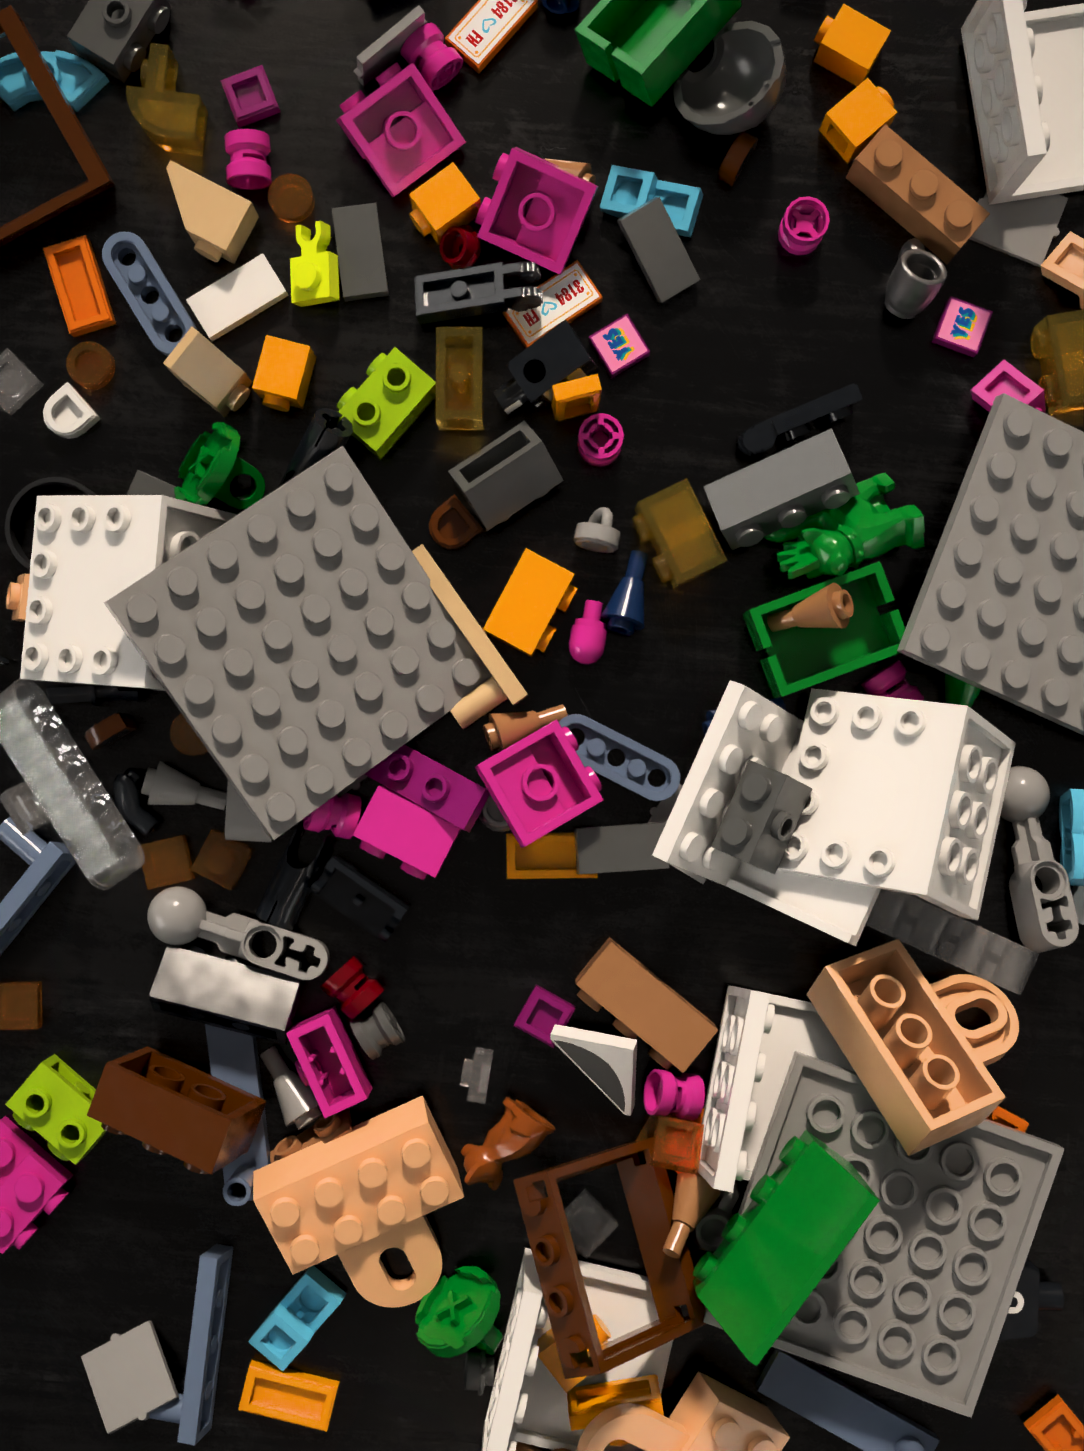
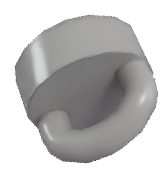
M601 507L593 512L588 522H581L576 525L573 540L581 548L595 552L611 553L618 549L621 533L612 527L613 514L611 510L607 507Z

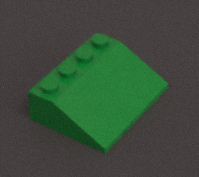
M807 1130L803 1132L800 1138L794 1136L786 1143L779 1155V1160L782 1162L771 1177L766 1174L757 1182L750 1195L753 1201L742 1215L736 1213L731 1217L722 1231L721 1236L724 1240L713 1254L710 1251L706 1252L698 1261L693 1271V1276L695 1277L693 1285L697 1297L748 1361L756 1367L880 1201L850 1162Z

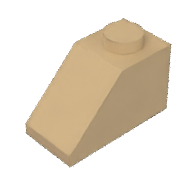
M170 160L166 169L185 230L195 243L194 249L214 262H219L222 257L235 264L259 218L252 202Z
M194 327L188 330L163 362L185 387L224 417H226L230 410L237 411L250 395L251 390L248 387L252 384V381L248 375Z

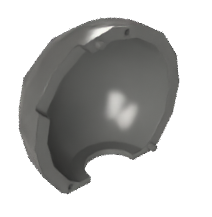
M755 21L730 23L724 26L714 37V53L709 64L698 72H692L687 68L673 85L675 106L687 121L700 130L711 134L727 136L757 127L769 117L780 101L786 85L787 73L785 54L780 38L769 26Z

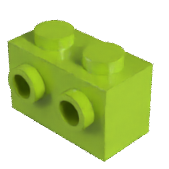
M396 347L388 355L385 353L379 354L366 371L369 377L358 389L351 387L341 397L336 406L339 409L338 412L343 415L341 419L345 416L353 426L352 436L380 460L439 393L437 383Z
M55 1054L42 1061L5 1104L13 1111L12 1116L20 1126L29 1131L35 1130L48 1141L47 1146L56 1157L63 1161L70 1160L75 1165L94 1148L107 1132L101 1127L102 1122L87 1116L96 1089Z

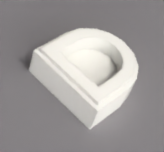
M69 382L64 384L47 400L43 409L44 422L47 427L58 436L67 439L81 436L101 419Z

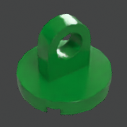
M224 422L213 423V433L210 434L205 431L203 434H200L188 450L179 468L180 473L178 477L184 481L182 488L178 486L174 488L176 499L206 506L215 497L231 507L247 509L262 499L265 491V480L255 467L237 456L240 445L238 431ZM240 474L250 475L251 487L249 491L242 496L232 495L230 492L231 481Z
M462 1266L454 1269L458 1274L451 1276L449 1279L445 1275L442 1276L432 1291L422 1298L415 1317V1323L419 1326L418 1333H416L418 1341L437 1357L451 1358L466 1353L472 1347L480 1351L483 1350L486 1354L493 1355L503 1340L502 1333L493 1325L500 1309L501 1294L498 1286L485 1271L477 1266Z

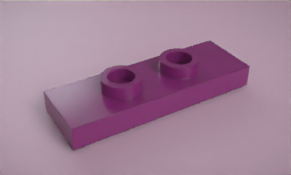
M405 744L364 774L469 833L490 796L486 788Z

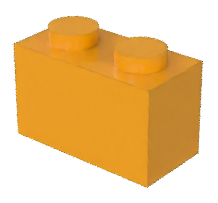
M526 548L490 614L483 631L531 658L536 649L544 653L556 632V628L550 625L558 609L566 613L578 588L571 585L575 574Z

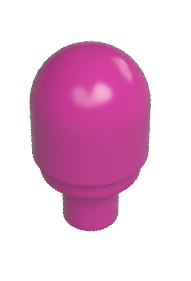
M586 600L583 617L576 618L575 624L571 628L569 652L572 658L581 664H592L598 661L604 653L608 631L606 630V623L600 621L603 603L599 601Z

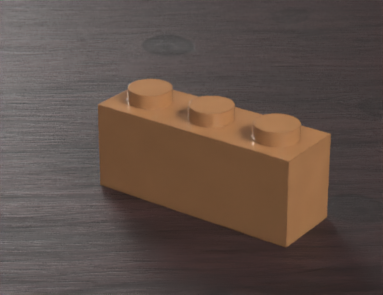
M886 124L855 158L846 176L847 180L946 264L953 259L990 215L986 209Z
M610 937L575 978L576 985L581 988L577 996L596 1012L602 1007L616 1017L612 1023L613 1026L627 1038L636 1039L639 1036L649 1044L651 1049L647 1053L668 1071L674 1065L684 1073L718 1032V1028L710 1019Z

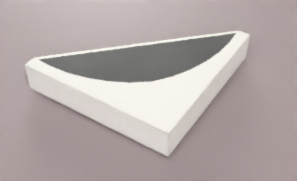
M555 1024L550 1036L552 1042L624 1115L631 1116L635 1106L637 1040Z

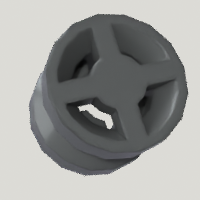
M384 1002L375 1005L372 1013L365 1018L358 1016L350 1021L356 1039L364 1052L372 1060L382 1056L383 1049L391 1044L398 1046L405 1041V1036L399 1023Z

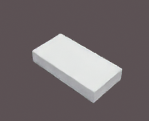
M262 253L189 297L186 301L209 339L213 342L289 295Z

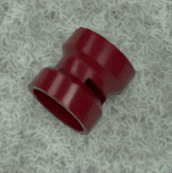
M355 956L349 959L320 986L329 997H336L342 1004L341 1011L350 1021L385 990L376 979H369L363 973V965Z

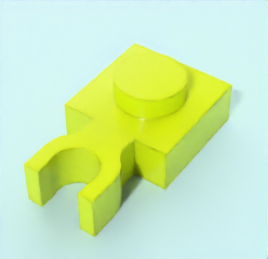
M316 221V234L312 240L311 229L303 225H296V241L301 247V256L290 258L291 303L305 307L339 301L338 255L326 251L331 240L330 225L323 221Z

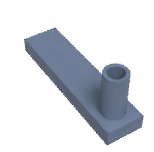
M10 816L1 823L0 840L30 866L0 903V956L81 856L68 843L50 841L47 844L16 816Z
M205 1024L211 1075L264 1099L256 1037ZM265 1108L249 1151L223 1167L225 1184L223 1187V1197L227 1204L232 1206H241L247 1201L253 1200V1171L271 1164Z
M215 1244L200 1256L183 1394L178 1393L179 1398L149 1413L150 1419L180 1424L177 1441L179 1443L195 1446L212 1428L233 1255L232 1246Z
M777 1348L774 1349L755 1384L758 1392L863 1451H935L940 1442L936 1433L806 1360Z

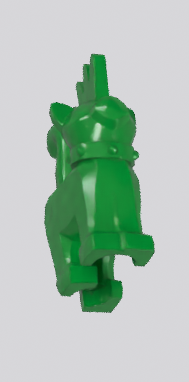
M885 472L858 482L856 485L860 494L850 498L841 507L822 510L807 517L798 526L782 528L764 536V538L772 542H784V551L777 553V561L780 562V571H788V579L806 574L808 579L816 578L823 574L840 576L849 567L857 568L858 564L863 560L878 557L893 548L903 545L912 549L924 547V516L915 505L889 509L883 495L895 489V482ZM798 537L797 542H785L789 540H794Z

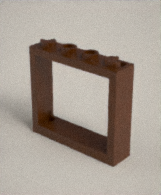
M12 5L0 10V40L8 37L88 180L1 226L0 246L115 185L22 18Z
M657 1136L619 1145L513 1180L565 1379L602 1374L707 1324L703 1322L706 1308L697 1297L693 1285L695 1278L693 1276L694 1266L687 1241L680 1258L670 1257L662 1251L672 1227L674 1195ZM643 1150L647 1163L640 1164L637 1152ZM616 1163L659 1319L600 1345L557 1182ZM545 1186H546V1190H547L548 1197H546V1194H545V1191H544V1187H545ZM681 1305L687 1306L689 1316L683 1317Z

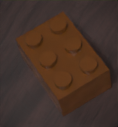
M147 1046L105 1064L87 1116L102 1122L101 1127L110 1133L129 1135L142 1141V1146L152 1153L169 1154L184 1161V1167L192 1172L213 1174L249 1151L267 1101Z

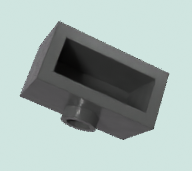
M89 0L67 37L81 57L125 83L131 72H136L142 66L146 57V48L154 35L160 34L167 26L171 6L168 0Z
M525 421L448 471L471 510L487 531L499 523L507 521L514 513L535 499L543 497L550 489L564 481L544 443Z
M749 760L711 847L775 875L812 788L786 774Z

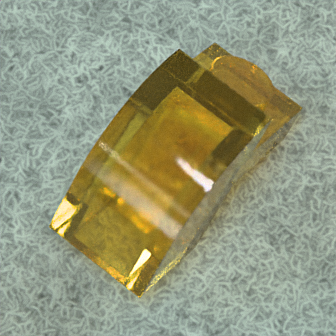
M150 43L149 59H143L141 64L140 80L142 87L126 86L129 108L145 135L158 147L174 153L203 156L208 111L199 94L175 92L179 64L169 45Z

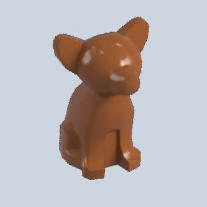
M506 1097L502 1102L505 1106L504 1115L488 1131L483 1145L478 1146L468 1143L461 1150V1154L465 1158L463 1166L467 1172L464 1182L467 1185L477 1182L487 1183L489 1188L496 1191L503 1179L502 1163L531 1153L549 1134L554 1133L556 1128L527 1104L517 1099L514 1101L510 1097Z

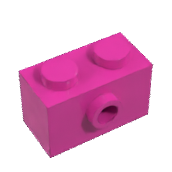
M379 785L353 836L362 840L359 845L362 850L380 859H384L386 853L403 861L400 869L416 878L424 880L427 874L434 878L439 874L461 828L384 785Z
M336 1006L294 1024L286 1032L298 1059L295 1061L299 1077L306 1087L310 1085L324 1118L368 1099L373 1087Z

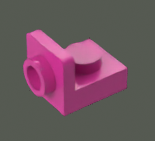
M1006 360L1000 362L971 389L972 399L988 412L991 410L995 397L1003 393L1044 413L1046 412L1044 389Z

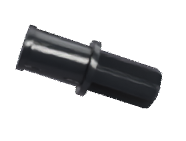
M48 681L46 684L48 700L53 704L92 702L93 706H99L100 701H140L141 688Z

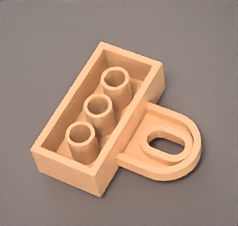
M896 939L825 966L806 995L908 1156L981 1124L1006 1098L985 1066L1000 1060L1014 1045L1019 1033V1021L1011 1001L998 987L989 981L973 975L958 974L929 984L901 941ZM972 1007H978L989 1015L991 1023L976 1030H968L957 1022L955 1014Z
M423 1095L353 1126L352 1132L326 1144L320 1141L253 1171V1201L292 1275L338 1255L358 1293L375 1305L390 1308L407 1306L421 1300L437 1284L442 1272V1255L438 1239L426 1214L464 1198V1192L458 1167ZM389 1248L403 1250L413 1268L412 1274L405 1279L392 1278L380 1259V1255Z
M698 1371L669 1418L639 1404L626 1403L610 1407L598 1414L587 1425L579 1439L577 1451H604L610 1442L619 1439L642 1449V1451H782L790 1436L767 1406Z

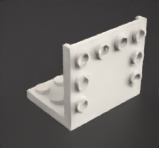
M977 0L961 28L989 205L1084 190V3L1024 12L1027 0Z
M164 495L37 496L20 679L165 691L104 602L237 514Z
M730 680L652 856L729 887L856 946L881 889L777 870L774 875L711 847L748 761L751 760L791 777L804 723L803 720L798 719L747 686Z
M811 688L791 777L811 787L812 791L777 870L916 895L961 918L978 921L1016 743L969 706Z
M728 985L693 1168L713 1189L733 1193L735 1180H750L795 1051L854 1071L811 1002Z
M525 1248L483 1426L481 1451H516L517 1442L551 1450L565 1448L577 1451L579 1439L584 1429L571 1431L567 1393L538 1357V1338L552 1327L532 1250L529 1248ZM578 1260L592 1315L596 1314L611 1334V1338L608 1339L609 1342L659 1319L647 1276ZM673 1340L602 1374L587 1376L574 1387L655 1374L658 1376L661 1393ZM608 1444L604 1451H642V1449L632 1444L622 1447L610 1446Z

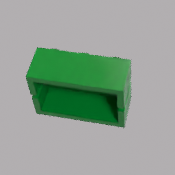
M600 0L575 28V33L588 65L615 83L620 79L624 89L653 107L742 7L741 0Z
M880 561L742 613L756 652L763 649L766 650L768 657L761 659L760 663L773 698L784 697L899 654L897 649L905 631L900 612L896 609L879 615L877 609L878 606L895 600ZM831 583H837L842 590H847L852 598L854 612L846 628H800L796 626L772 632L768 627L767 617L769 614L791 609L794 605Z

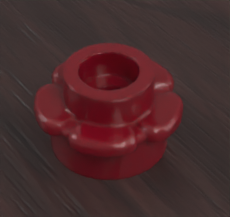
M468 225L449 228L443 234L440 241V255L442 259L454 270L472 267L481 253V239L477 237L478 233L473 231L472 227Z

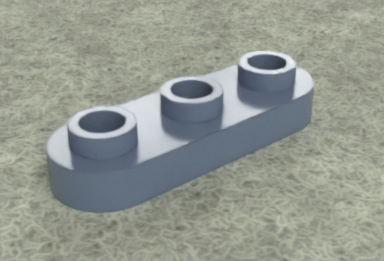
M125 231L110 236L102 249L104 265L153 345L163 355L168 357L191 327H194L196 330L197 328L144 241L138 235ZM129 253L136 254L133 264L129 266L122 264L125 255ZM152 291L159 292V298L155 303L147 304L145 302L148 293ZM175 329L182 330L183 334L179 341H169L171 331Z
M571 714L559 721L561 727L566 726L570 730L577 728L584 733V741L579 745V750L576 751L584 767L590 766L595 773L649 800H666L677 791L680 784V772L677 765L671 759L584 715ZM612 749H619L624 753V762L620 766L615 767L608 762L607 756ZM654 769L661 770L665 776L663 784L658 787L652 786L648 781V775Z

